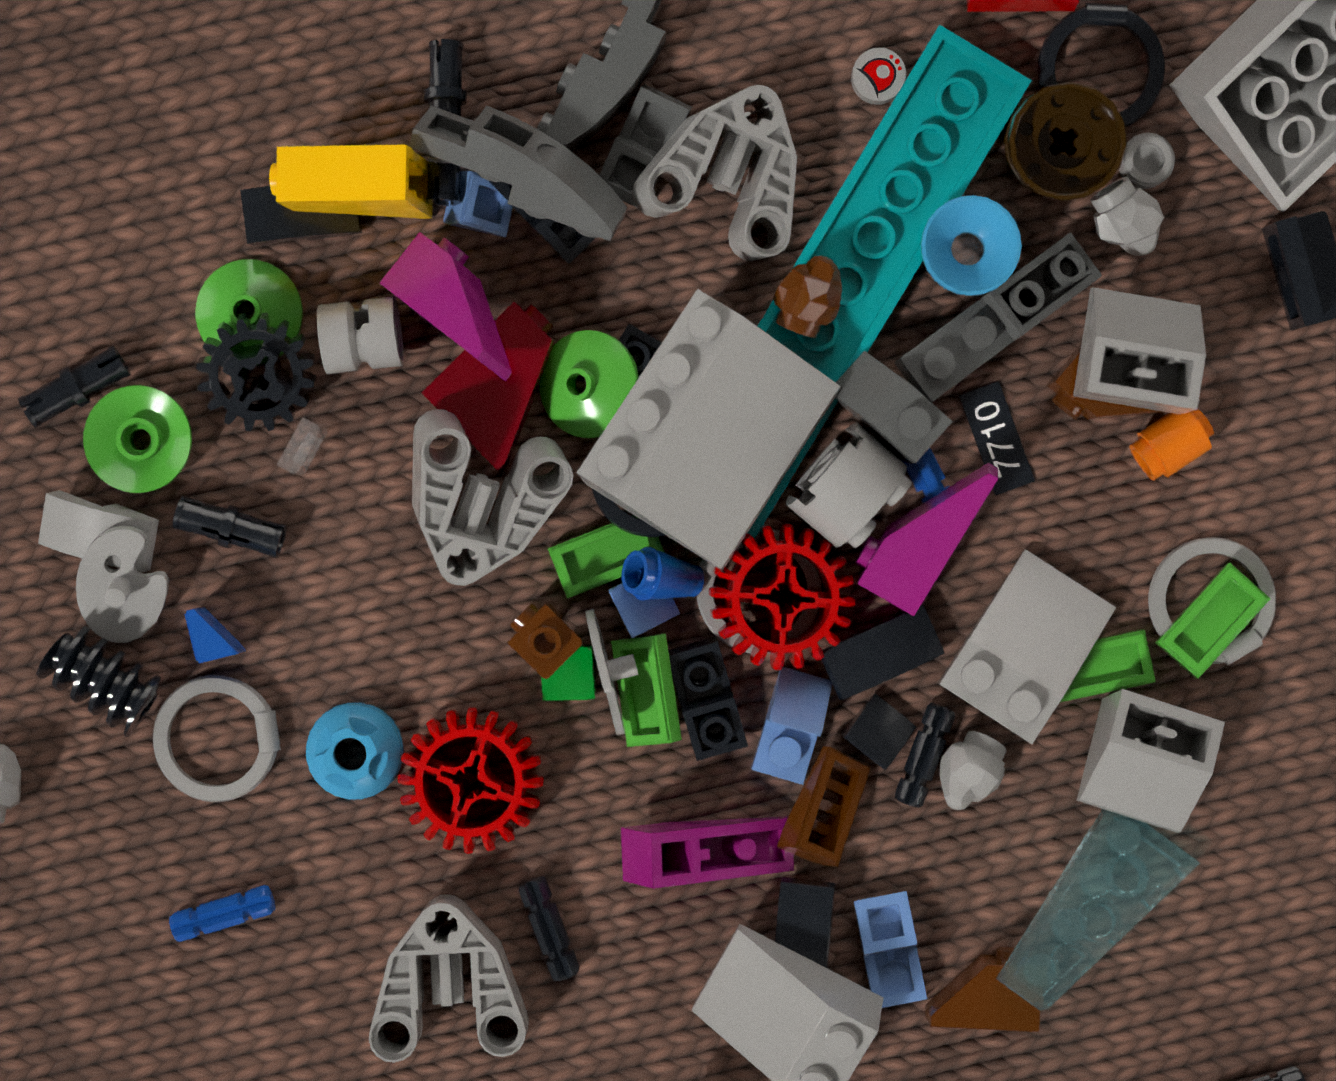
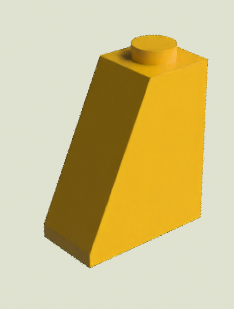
M406 144L277 147V163L271 164L269 172L270 189L272 194L276 196V202L292 211L419 219L433 218V205L426 203L428 161Z

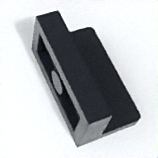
M1320 211L1299 218L1294 216L1276 221L1262 228L1290 331L1335 319L1336 243L1328 214L1325 211Z

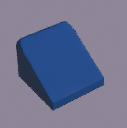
M205 607L187 610L186 614H184L195 659L199 663L246 652L244 646Z

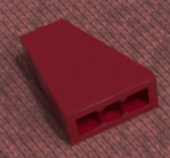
M515 301L494 320L512 374L506 381L464 350L421 392L436 409L447 410L458 418L469 442L498 471H502L509 465L538 390L549 355L555 345L553 340L547 335L554 326L532 304L523 311Z

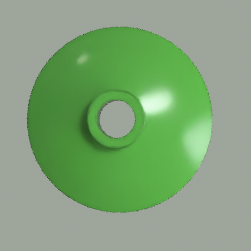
M255 259L230 262L214 271L201 287L196 301L195 316L199 333L204 342L207 337L221 341L217 328L223 321L230 325L233 330L237 329V307L244 301L252 302L255 308L253 317L249 319L251 324H257L263 312L268 313L270 327L277 328L283 320H287L289 327L286 335L290 339L297 336L300 332L303 320V306L300 294L292 280L282 270L270 263ZM245 340L239 342V344L248 347L261 344L263 340ZM268 356L263 358L260 365L266 364Z
M577 331L563 337L553 346L539 383L541 400L551 420L563 431L581 438H597L602 435L638 380L639 375L632 355L618 339L601 331ZM580 374L586 380V388L581 394L576 389V379Z
M132 385L116 389L97 402L85 423L83 445L88 463L95 474L106 484L124 492L147 493L168 485L182 472L191 453L192 431L187 415L171 396L149 386ZM140 430H146L151 437L150 445L144 450H139L134 445V436Z

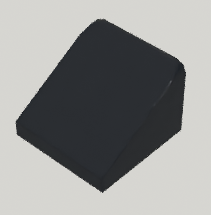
M874 692L841 734L886 771L917 726Z

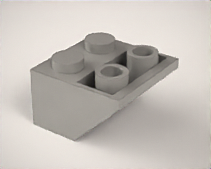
M1095 287L1090 288L1073 396L1174 414H1184L1197 410L1206 359L1201 306Z
M1125 689L1102 698L1076 801L1176 833L1181 832L1213 774L1225 722Z

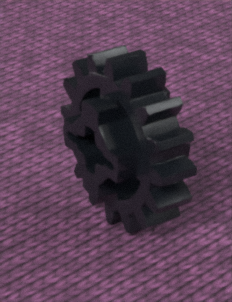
M262 312L257 324H251L247 315L243 313L238 316L237 329L233 330L224 321L219 324L217 333L221 341L207 337L202 348L211 356L200 357L196 364V369L209 373V375L200 379L198 390L213 392L214 395L207 405L210 411L221 406L227 409L224 423L229 425L239 416L244 418L245 431L251 432L255 421L263 420L267 430L271 431L274 430L277 415H280L289 423L294 420L296 412L292 404L301 407L307 406L310 396L301 388H312L315 385L316 375L304 371L314 365L315 356L313 353H300L306 337L300 334L290 339L286 335L289 327L287 320H283L277 328L269 326L268 313ZM245 340H263L261 344L248 347L239 344V342ZM281 351L290 362L293 379L289 377V372L282 369L279 359ZM268 356L264 367L266 368L264 375L261 374L257 380H253L250 387L246 388L249 370H252L256 364L260 365L263 358ZM221 366L223 367L222 371L231 376L234 387L232 393L223 381ZM265 398L273 400V402L267 404L251 403L252 401Z

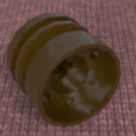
M1074 82L1047 86L1023 99L1009 117L1003 138L1006 162L1015 178L1033 193L1059 200L1084 198L1106 186L1121 167L1127 146L1124 120L1113 101L1096 88ZM1053 129H1056L1058 132L1072 131L1074 136L1070 139L1069 145L1073 150L1069 155L1063 151H1058L1054 154L1050 152L1049 147L1054 142L1050 135Z

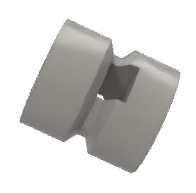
M394 296L366 299L358 309H355L350 302L318 305V341L326 374L358 371L362 362H367L372 369L403 366L402 327L398 304Z

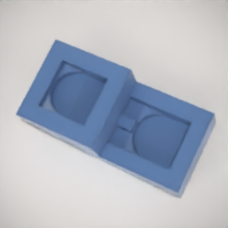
M907 891L854 901L870 991L884 997L882 1008L927 1000Z

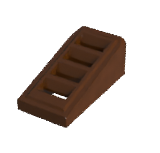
M823 746L783 827L777 847L818 865L838 867L871 765L829 746ZM832 769L849 776L845 785L829 778ZM825 790L839 796L836 804L823 799ZM818 811L830 816L826 824L815 819ZM811 832L820 836L816 844L808 841Z

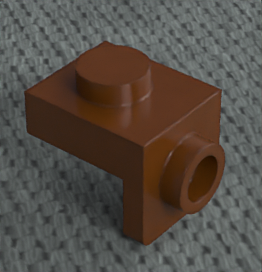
M549 602L540 610L531 603L509 625L516 634L507 642L544 679H548L582 645V639L562 620L564 616Z

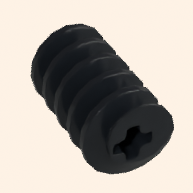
M84 626L73 635L64 633L45 654L37 669L36 676L40 679H45L54 673L52 686L57 691H63L72 685L70 698L75 703H81L91 696L88 705L89 713L99 715L109 708L106 717L107 725L111 728L117 727L127 720L124 736H130L156 700L161 677L156 674L144 684L141 683L139 678L143 664L140 662L126 672L122 670L121 667L126 654L122 650L109 659L103 657L108 642L105 638H102L91 647L87 646L86 641L90 628Z

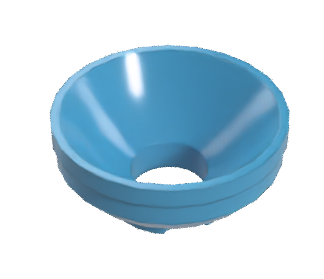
M975 195L961 196L939 207L928 220L921 240L922 259L926 270L934 281L948 291L965 296L983 295L1005 283L1015 271L1020 260L1022 247L1020 231L1009 211L998 202L987 197ZM964 233L972 234L981 241L983 254L976 264L963 265L953 257L951 247L958 235Z
M348 702L337 705L325 712L312 727L306 744V760L309 771L315 781L325 791L344 799H364L385 790L400 771L402 765L401 757L404 753L401 732L394 720L385 711L363 702ZM354 738L364 745L366 760L359 769L349 770L338 764L335 750L342 739Z

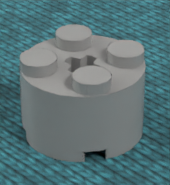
M855 422L845 429L853 437L844 445L834 439L796 483V486L803 491L800 498L797 499L789 495L786 500V505L834 547H839L845 543H849L854 548L860 546L876 527V523L872 520L875 514L885 503L889 506L896 504L912 484V481L905 476L907 465L859 423Z

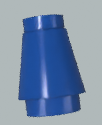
M644 547L640 551L635 550L626 557L622 567L621 577L625 590L641 601L687 596L696 597L700 594L704 585V573L700 566L692 565L652 547Z

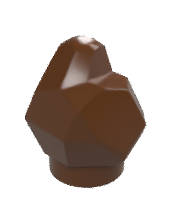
M819 255L811 258L806 264L795 266L779 284L773 297L775 305L780 308L776 320L778 325L798 334L816 338L821 325H828L836 318L840 309L842 284L840 271L830 258Z

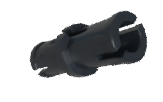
M112 345L106 351L74 369L70 366L59 370L60 376L26 396L19 397L18 401L22 408L27 409L23 412L35 428H38L44 422L76 404L80 408L91 403L89 397L124 377L131 376L129 368L123 365L125 361L118 350Z
M182 495L181 500L177 504L172 525L177 530L193 532L218 540V546L231 548L232 545L255 550L274 558H278L287 532V525L244 514L240 507L230 505L226 509L203 503Z

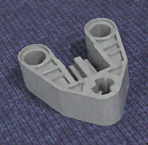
M754 85L686 118L638 176L632 191L634 203L646 216L658 218L682 210L692 200L700 178L706 173L718 140L722 136L724 138L707 183L713 185L712 188L716 190L726 191L735 195L752 152H756L737 200L739 205L728 233L729 245L734 254L747 261H755L778 255L787 247L792 228L797 154L781 100L776 92L769 87ZM749 103L755 109L752 112L744 113V105ZM750 114H757V121L751 123L746 117ZM657 177L664 178L672 187L673 195L669 204L662 203L654 193L653 187ZM755 221L762 224L767 231L768 238L764 248H760L752 240L751 228Z
M434 409L419 417L414 426L412 507L441 575L447 582L465 586L476 582L524 551L569 491L573 482V472L561 448L555 441L547 437L528 439L518 449L509 475L504 478L488 524L486 522L500 483L490 480L487 475L477 473L476 476L469 474L455 516H452L463 486L462 478L470 458L471 447L458 418L447 410ZM451 434L454 436L451 444L445 448L433 449L429 447L433 439L439 435ZM547 461L555 462L553 469L549 473L542 476L533 475L534 470L541 463Z
M444 894L436 896L429 901L388 958L369 1033L371 1050L383 1061L395 1063L405 1060L412 1054L422 1035V1002L424 1000L422 955H430L432 1004L452 1006L456 1003H464L462 953H470L473 1007H476L477 1036L480 1045L486 1052L493 1056H509L518 1051L525 1041L529 1017L503 945L470 907L455 895ZM440 911L450 913L447 918L448 920L454 917L457 921L452 926L449 934L439 932L441 925L435 928L432 925V921H435ZM496 1016H508L517 1024L518 1032L509 1038L498 1037L490 1029L489 1021ZM390 1021L404 1024L409 1031V1040L400 1044L389 1041L384 1035L383 1025Z

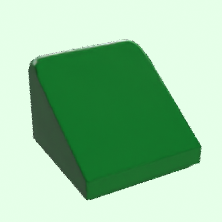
M582 644L548 679L541 677L543 701L595 700L596 687L592 644Z

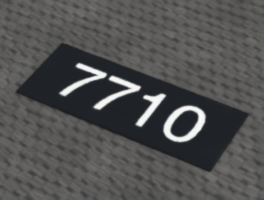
M999 381L959 395L984 465L989 462L998 468V480L993 487L995 496L1034 482L1035 478Z

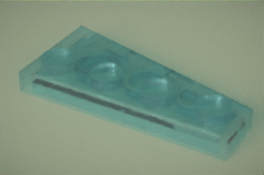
M1102 809L996 979L1039 1011L1048 1010L1191 873L1200 862L1145 822Z

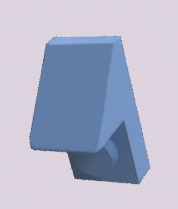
M782 667L777 677L751 765L752 770L801 785L804 784L817 736L821 737L832 687L831 680Z

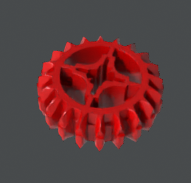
M782 524L779 540H775L771 526L764 525L760 527L762 544L757 545L755 539L747 533L741 543L747 552L744 555H741L737 550L730 558L735 563L731 571L727 568H724L723 571L717 567L714 568L713 573L720 578L727 579L726 588L718 586L709 588L710 596L725 598V605L714 607L710 610V614L714 619L729 617L730 622L723 625L718 630V634L723 639L730 638L737 633L740 634L732 646V651L737 655H741L753 645L754 647L750 655V662L752 664L760 666L767 652H770L771 668L781 670L784 665L785 654L789 653L792 665L799 669L804 667L802 650L807 649L809 654L819 661L824 657L823 650L817 643L823 638L832 646H837L840 643L838 636L829 630L833 623L844 628H848L851 624L850 619L837 613L839 606H855V598L839 594V589L854 584V579L850 575L835 577L834 572L842 568L846 560L841 555L834 556L827 561L824 559L832 547V544L826 539L818 542L813 549L810 548L814 539L813 530L804 528L799 534L797 541L794 542L793 525ZM777 553L776 563L772 565L771 575L766 582L760 585L742 586L746 574L754 564L768 555ZM794 553L804 557L813 565L821 579L823 591L803 589L799 585L796 578V567L793 566ZM784 582L786 590L794 592V594L801 597H807L805 600L793 599L791 605L785 603L787 608L779 613L780 608L778 604L756 595L771 594L773 589L779 591L777 585ZM740 602L762 605L768 613V626L771 627L770 640L759 637L751 630L743 617ZM821 608L817 619L809 629L794 638L787 639L788 631H792L793 619L798 612L804 609Z
M470 707L467 710L466 724H461L459 714L455 709L446 712V722L448 725L446 730L435 718L429 720L426 725L433 739L430 740L420 733L414 734L411 738L414 746L422 751L421 755L414 752H405L401 757V761L406 765L414 767L415 772H404L398 775L399 784L414 785L415 791L407 792L401 796V804L411 805L418 802L421 807L410 816L409 821L411 824H418L427 817L432 822L424 833V837L427 840L433 839L439 829L447 832L443 841V848L451 850L457 836L464 837L463 849L467 854L473 853L476 846V837L481 836L487 851L494 850L496 847L495 831H498L507 842L514 840L516 835L509 821L512 820L525 828L529 825L531 818L520 807L522 805L528 808H538L541 799L526 791L527 788H539L544 784L543 776L527 774V769L535 768L541 764L540 755H531L523 758L521 754L522 751L532 744V738L529 735L524 736L515 744L509 737L516 731L518 723L511 720L502 732L495 728L499 719V712L495 710L489 713L485 725L478 724L479 712L477 707ZM460 737H477L475 746L469 758L465 761L455 762L446 760L444 762L433 758L438 748L448 741ZM492 744L500 748L509 759L514 772L515 786L505 783L504 779L497 777L490 770L488 761ZM478 755H480V761L477 766V770H479L477 779L484 782L486 787L481 790L477 786L473 793H470L466 798L465 803L462 804L465 794V781L459 778L456 773L461 770L465 774L469 767L474 765ZM428 774L436 776L437 781L446 784L451 789L453 805L450 815L444 812L435 802L429 788ZM486 798L494 801L501 799L510 802L503 812L489 820L466 822L468 812L476 800Z

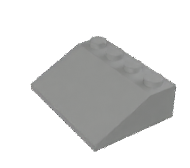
M1256 0L1169 84L1195 123L1263 195L1282 212H1285L1336 162V0Z
M697 289L576 473L587 486L723 571L839 393L841 387L748 319Z

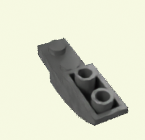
M622 0V5L628 7V10L620 27L611 24L603 38L599 54L605 56L604 61L602 62L583 53L577 66L571 63L567 65L556 89V93L563 97L554 115L548 112L544 114L537 127L538 130L572 152L593 137L617 115L642 84L666 43V31L651 25L662 0Z
M486 105L477 119L472 121L431 106L413 128L410 148L425 153L436 162L453 163L475 171L479 176L488 181L505 182L512 185L508 204L523 209L532 217L550 219L575 228L578 233L586 237H600L611 241L625 217L627 206L588 164L550 136L514 116Z
M1070 232L1010 276L1001 286L987 293L894 363L906 380L930 402H933L1099 279L1102 274Z

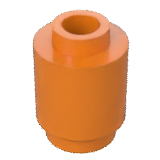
M1198 408L1195 411L1184 414L1167 413L1137 433L1138 440L1130 444L1129 448L1140 468L1154 481L1162 475L1167 478L1212 449L1209 437L1214 434V430L1209 420Z

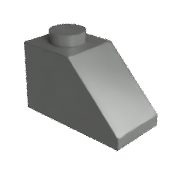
M865 351L836 381L841 389L835 399L907 464L916 463L953 422L912 384Z

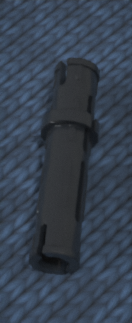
M441 39L442 46H439L438 40H432L429 42V87L424 90V102L428 103L429 108L434 106L461 116V106L467 103V91L462 89V51L464 50V44L457 40ZM428 157L426 203L444 207L449 206V201H451L452 206L461 204L460 166L453 163L436 162Z

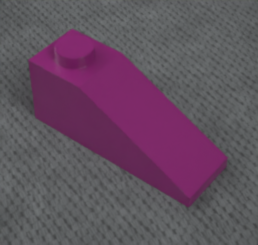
M419 232L384 276L380 284L506 381L512 374L481 281L463 266L469 259V256L445 237L437 245Z
M988 462L934 498L929 499L888 525L879 540L870 536L855 561L856 565L862 567L857 584L914 616L997 482L998 468Z
M788 817L680 821L621 827L623 881L654 889L794 871V854L777 847Z

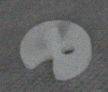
M132 526L110 528L98 535L86 550L77 571L76 596L82 617L89 628L98 636L115 643H126L142 637L157 622L166 603L169 589V578L164 571L143 574L135 567L136 559L146 545L147 536L141 529ZM112 555L117 556L121 561L120 568L111 569L108 567L107 558Z
M594 609L587 610L585 614L604 693L607 695L617 736L622 735L626 732L614 681L638 675L633 654L608 660Z

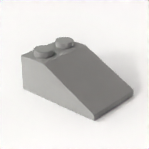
M1025 549L947 667L938 684L1025 741L1033 744L1062 700L1116 607Z
M739 924L693 1004L691 1011L771 1081H848L879 1031L884 997Z

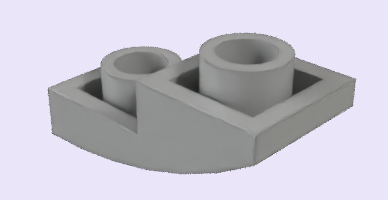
M58 490L46 493L38 544L83 558L89 545L98 535L110 528L132 526L141 529L147 536L146 545L137 557L135 566L138 571L146 572L151 569L159 520L119 504L102 507ZM109 556L106 560L109 566L119 568L121 566V561L117 556Z

